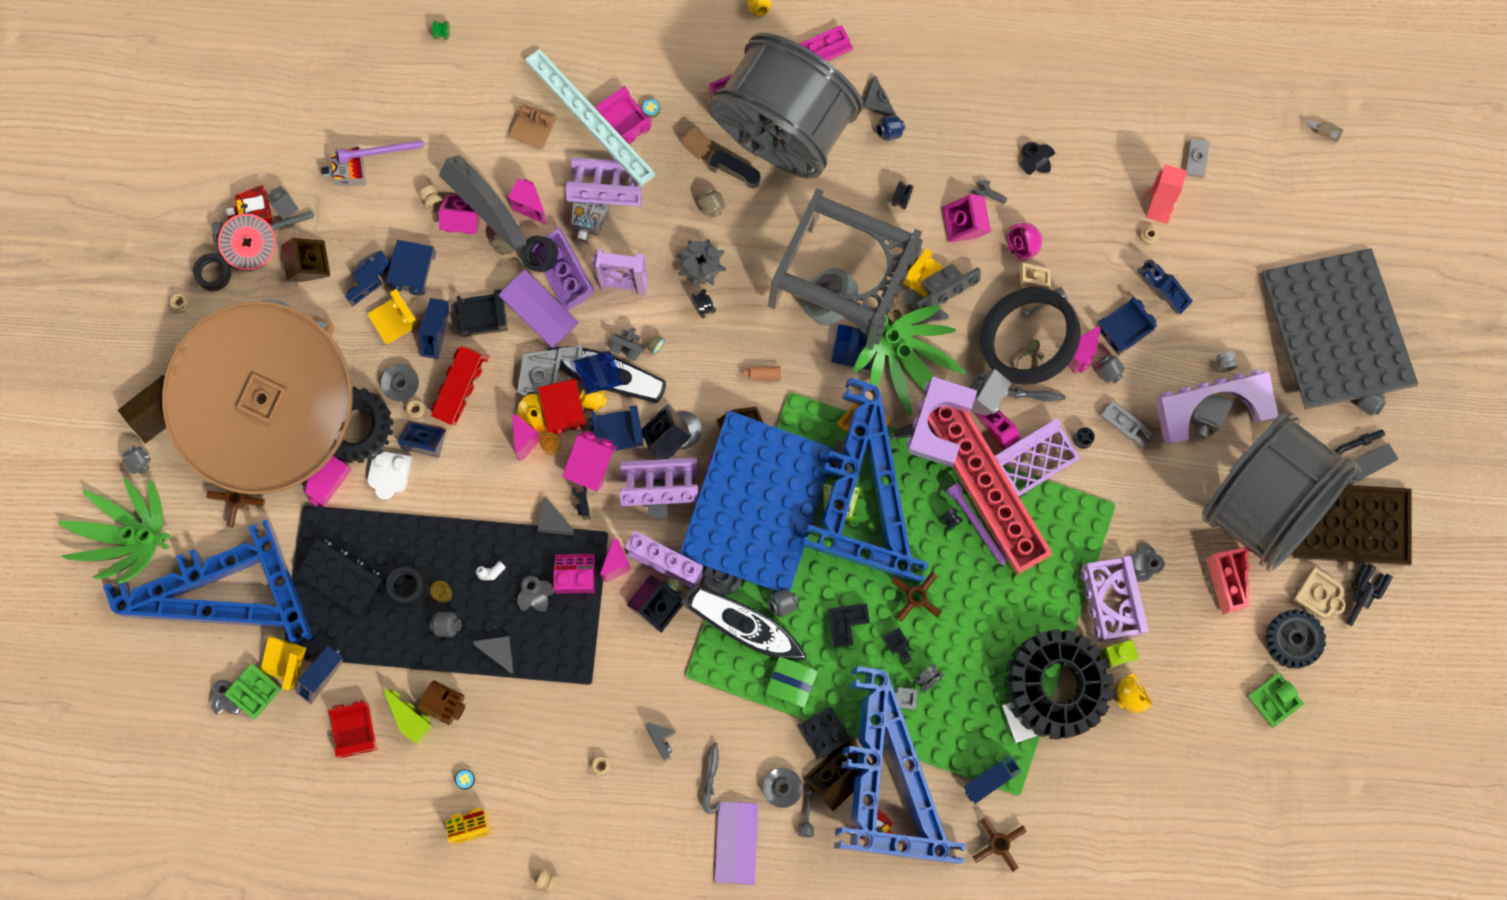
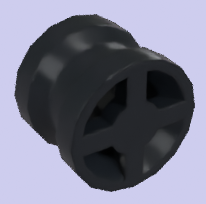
M1088 427L1080 428L1074 436V443L1080 449H1087L1092 445L1095 434Z
M955 508L948 510L939 517V520L946 525L947 531L952 530L963 522L962 517L956 514L957 510Z

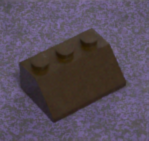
M164 375L117 410L145 444L167 428L162 407Z
M850 742L835 749L803 778L832 811L853 794L855 777L862 772L861 770L841 768L842 762L847 761V759H852V763H858V754L847 753V756L843 755L844 747H855Z

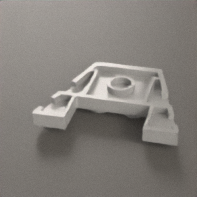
M583 345L523 354L517 392L526 397L530 394H539L538 387L557 383L561 360L581 363Z

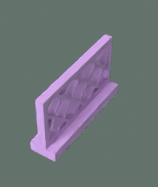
M1058 418L995 456L1018 496H1021L1080 459V456L1060 427L1061 423ZM1057 432L1062 439L1061 445L1051 443L1052 435ZM1037 444L1047 445L1045 455L1035 452ZM1050 446L1060 449L1058 458L1048 456ZM1063 450L1070 451L1074 458L1070 461L1061 459ZM1021 454L1031 455L1030 464L1019 462ZM1034 456L1044 458L1042 468L1033 465ZM1047 459L1057 461L1055 470L1046 469ZM1006 463L1016 464L1014 474L1007 473L1003 465ZM1018 466L1029 468L1027 477L1017 475ZM1032 469L1042 471L1039 480L1030 478ZM1016 478L1026 481L1025 488L1021 491L1015 486Z

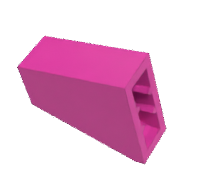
M333 456L319 472L308 479L305 493L309 496L308 501L315 506L320 504L325 507L351 472V469Z

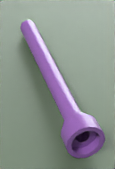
M419 140L353 151L341 148L335 151L338 164H343L350 161L351 158L422 148L425 143Z
M957 483L947 489L946 493L948 496L952 497L953 500H957L998 563L1004 565L1006 559L962 496L963 489L960 484Z

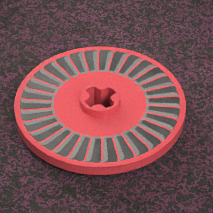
M239 214L230 218L221 228L218 246L223 258L230 265L242 270H253L262 267L271 259L276 247V238L272 227L263 218L254 214ZM244 237L252 239L250 247L242 244Z

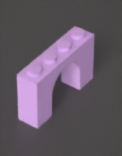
M932 377L931 382L927 381L924 393H927L926 399H921L918 408L921 411L920 417H915L912 428L916 429L914 436H909L906 446L910 447L908 452L910 454L953 467L960 445L936 437L929 429L928 417L932 411L944 406L970 413L977 390Z

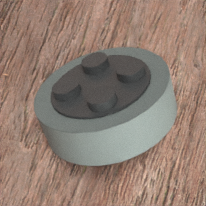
M840 268L825 270L811 281L813 284L842 295H858L859 292L856 281ZM802 299V307L805 313L820 325H831L844 318L838 313Z

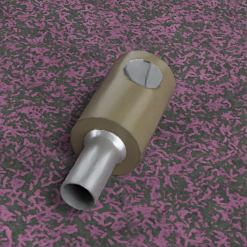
M1308 120L1306 124L1317 129V134L1336 142L1339 141L1343 129L1324 121L1319 124Z

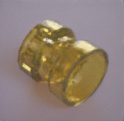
M546 433L542 436L540 444L544 453L550 456L558 454L561 449V443L557 435Z
M437 581L430 588L432 597L439 603H446L452 597V590L444 581Z

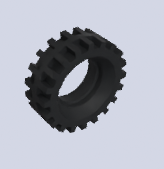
M352 387V411L364 410L368 412L372 418V429L368 436L360 442L352 443L343 439L334 456L342 461L346 460L348 463H353V461L364 463L366 458L369 460L374 459L373 454L376 452L381 454L383 452L381 447L384 444L388 446L390 442L387 438L388 435H393L390 426L394 425V422L390 418L391 411L377 395L365 388L359 390L356 387Z

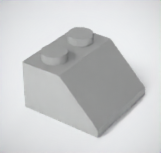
M996 369L976 374L968 386L970 389L977 390L971 411L983 416L996 413L1000 408L1001 400L1009 393L1008 388L1011 382Z

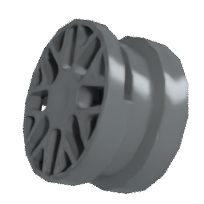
M934 663L914 680V683L916 685L919 684L920 690L925 693L945 675L937 670V666Z

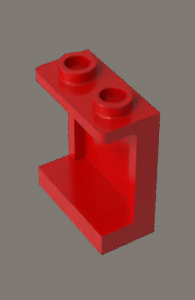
M576 379L538 387L548 432H553V435L564 433L566 428H571L572 431L583 428L582 425L586 424Z
M363 700L353 701L350 706L344 707V704L332 706V710H328L336 749H334L335 757L341 759L378 750L370 704Z

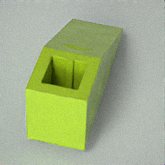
M384 689L383 692L399 731L419 745L433 728L429 724L431 720L423 713L420 716L415 713L414 710L416 708L408 701L405 704L400 701L399 698L401 696L393 689L390 692Z

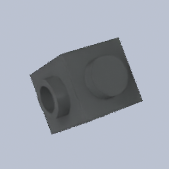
M281 186L273 189L266 196L283 220L299 209Z

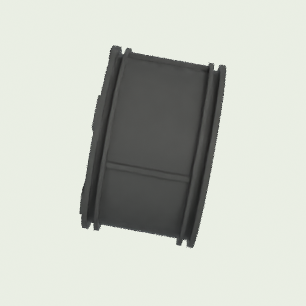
M756 33L746 44L744 49L745 56L725 87L717 90L708 104L709 113L741 147L754 156H758L772 165L792 173L796 177L805 179L819 177L828 164V154L848 123L854 122L863 109L862 98L853 84L839 70L816 53L782 36L770 33Z
M1291 412L1282 413L1248 451L1241 455L1202 513L1203 521L1209 523L1212 528L1219 526L1260 558L1259 565L1262 567L1266 566V570L1269 573L1279 567L1304 541L1343 492L1358 468L1356 461L1350 462L1351 457L1345 456L1342 458L1300 426L1301 420L1298 417L1294 418V414Z

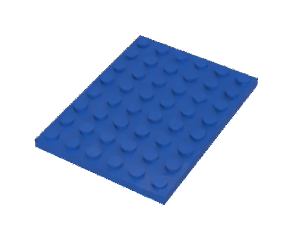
M728 410L679 554L702 566L776 592L783 589L791 590L804 547L800 546V542L809 535V532L807 535L803 534L804 528L813 523L823 492V484L826 483L828 474L821 472V469L826 462L830 463L829 467H831L833 462L830 458L828 461H825L824 458L827 452H835V449Z

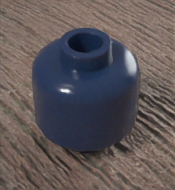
M897 115L883 117L876 125L877 134L884 141L899 139L905 130L904 121Z

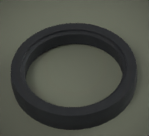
M1040 287L1020 289L998 301L987 314L980 333L981 350L989 367L992 370L996 369L1011 383L1022 385L1041 383L1059 374L1075 356L1081 337L1080 323L1071 304L1057 292ZM1031 303L1049 304L1060 310L1066 321V336L1061 348L1050 360L1034 368L1016 369L1005 365L998 359L994 346L995 335L1001 322L1008 314L1021 306Z

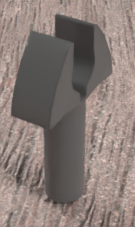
M980 180L976 182V185L983 187L984 190L979 191L973 187L975 195L988 196L1002 204L1007 202V197L990 189L991 181Z
M213 222L216 254L223 257L218 246V237L223 227V222Z

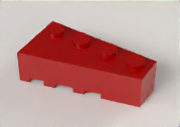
M460 346V348L456 349L453 359H455L453 365L449 366L446 372L447 379L439 388L438 394L440 395L438 400L432 404V417L450 425L457 424L467 404L465 398L472 394L474 390L473 382L478 377L480 378L483 372V361L488 362L490 356L465 346Z

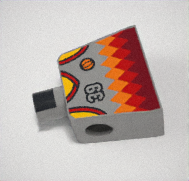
M356 146L348 149V151L360 150V147ZM335 153L330 156L331 165L321 167L323 178L333 176L338 186L367 185L363 157L351 158L346 163L338 164Z

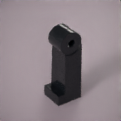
M718 148L708 163L710 171L716 173L717 169H720L745 182L746 186L751 189L757 188L761 183V175L757 169Z

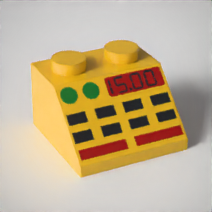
M481 807L469 810L470 814L462 816V813L451 815L450 819L446 820L448 842L456 845L493 834L487 811L481 810Z

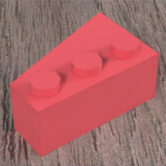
M1165 164L1163 170L1158 171L1150 190V194H1153L1146 218L1168 224L1170 215L1174 210L1173 205L1177 202L1182 190L1187 170Z
M1246 547L1213 554L1206 559L1222 615L1239 612L1249 607L1248 571L1250 564H1248V553L1250 551Z

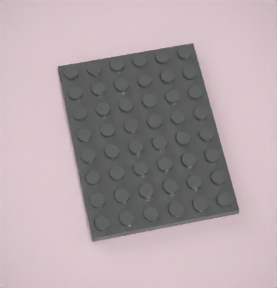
M1372 248L1262 271V279L1305 410L1355 400L1369 395L1412 388L1418 385Z

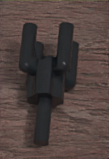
M1362 564L1351 585L1352 589L1356 590L1351 598L1355 605L1345 624L1351 627L1363 607L1369 609L1374 598L1377 600L1382 599L1393 579V576L1386 573L1384 575L1379 573L1374 584L1370 583L1369 580L1376 569L1372 564Z

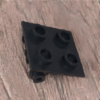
M831 706L797 725L817 760L851 741Z

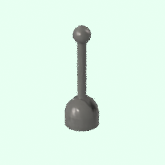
M810 788L806 790L805 822L798 829V836L814 837V827L809 823L811 796L814 793Z

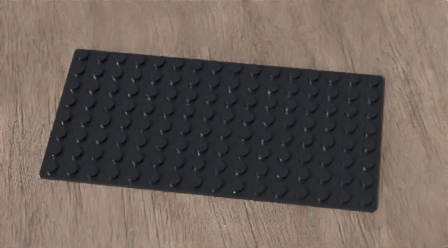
M305 505L302 509L293 583L313 638H302L301 634L304 633L302 627H296L294 629L296 638L301 639V643L296 645L306 648L304 655L306 660H316L324 649L329 646L331 649L336 648L341 652L343 657L342 663L590 685L593 682L603 590V579L600 573L606 560L608 533L605 531L573 529L574 535L538 532V525ZM328 537L335 542L334 545L349 550L351 556L365 560L367 562L366 565L370 568H377L382 571L386 579L394 569L406 566L417 570L423 578L425 586L419 600L412 604L403 605L395 602L389 596L385 580L380 584L364 614L358 616L296 576L316 539ZM595 554V593H554L547 596L548 607L545 612L538 611L532 606L524 612L520 609L517 600L519 593L522 591L521 583L524 578L534 576L539 581L549 582L554 588L556 555ZM499 561L506 567L495 580H481L476 574L477 568L483 566L484 568L492 569ZM400 575L394 582L395 592L402 597L410 596L416 590V580L411 575ZM534 583L528 584V589L535 587ZM453 612L461 621V628L454 637H437L431 631V618L436 613ZM293 613L290 616V622H294L297 619V613ZM285 631L284 640L290 642L287 632ZM509 636L514 673L507 671L477 648L473 641Z

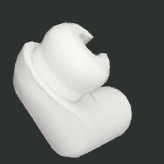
M499 561L492 569L484 568L483 566L477 568L476 574L481 580H495L506 567Z

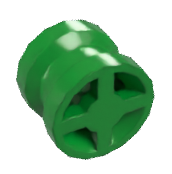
M433 21V39H438L439 37L449 39V21H444L443 23Z

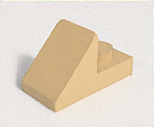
M1023 262L1020 263L1021 289L1029 286L1050 288V269Z

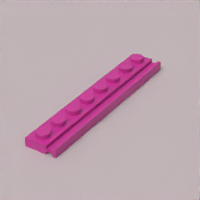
M842 25L800 43V45L816 53L827 62L853 50V45H851L850 39ZM733 73L709 84L713 95L717 90L725 87Z

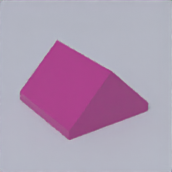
M515 414L512 415L515 453L519 461H523L540 442V438L535 429Z
M613 538L600 573L605 582L631 571L630 564L617 538Z

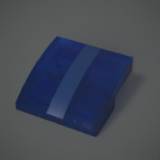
M842 324L838 325L831 363L854 367L859 354L867 343L866 336L860 328ZM870 361L863 369H869Z
M610 351L573 360L586 395L623 385Z

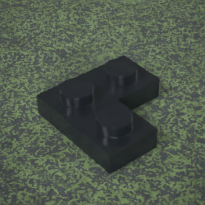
M867 603L828 609L834 648L853 646L851 626L870 624Z

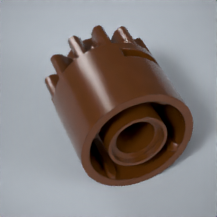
M433 680L425 690L418 710L450 725L453 720L458 721L466 707V704L462 703L465 695Z

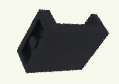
M501 289L494 290V294L469 298L456 296L457 302H454L455 313L459 314L456 326L457 331H461L463 337L508 331L505 303L498 296L502 292Z

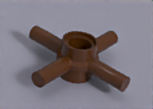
M230 490L226 493L207 491L206 495L209 499L225 501L230 507L226 526L234 528L238 509L243 508L246 504L261 507L265 505V499L246 497L244 493ZM235 495H240V499L236 503H232V498Z
M931 572L920 587L914 586L912 588L897 576L893 578L891 582L906 593L907 600L906 605L896 616V619L902 622L913 607L918 608L921 606L937 618L941 615L942 611L927 600L926 591L938 577L935 573ZM917 592L921 594L922 600L914 601L911 595Z
M987 816L981 819V823L991 838L988 847L972 856L975 863L994 853L1002 855L1012 872L1019 869L1009 853L1010 842L1027 832L1025 827L1022 825L1005 835L996 832ZM996 839L1004 841L1005 846L1002 850L995 847L994 842Z

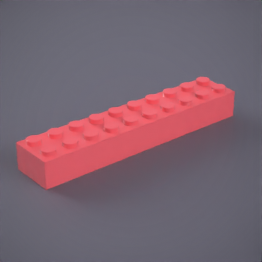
M947 406L939 407L932 411L928 417L930 431L940 439L960 445L952 469L1015 575L1018 576L1050 558L1053 553L970 414Z

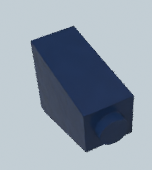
M430 298L418 331L420 356L439 359L450 314L449 301Z
M327 646L297 681L296 693L312 704L341 666L343 661L341 652L336 648L331 649Z
M1010 755L964 787L966 790L965 794L970 801L976 804L1020 774L1022 770Z

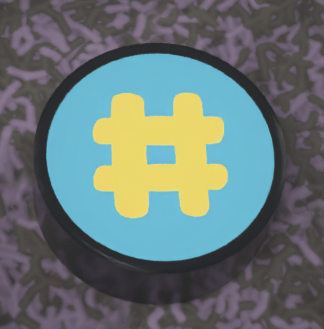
M460 770L455 776V783L460 789L468 790L475 784V775L470 770Z

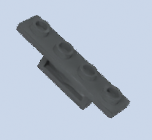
M950 264L921 281V286L929 296L917 302V309L944 304L967 288L975 286L981 280V270L977 267L962 275L953 264Z

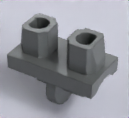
M633 327L630 331L623 329L621 334L627 338L611 334L609 339L612 341L610 351L620 354L623 346L628 347L629 350L626 358L633 361L638 359L640 353H643L646 347L632 341L636 340L639 342L641 336L635 334L636 328Z

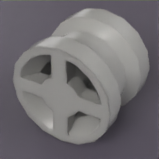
M1224 352L1216 356L1220 362V372L1238 368V363L1235 362V352Z

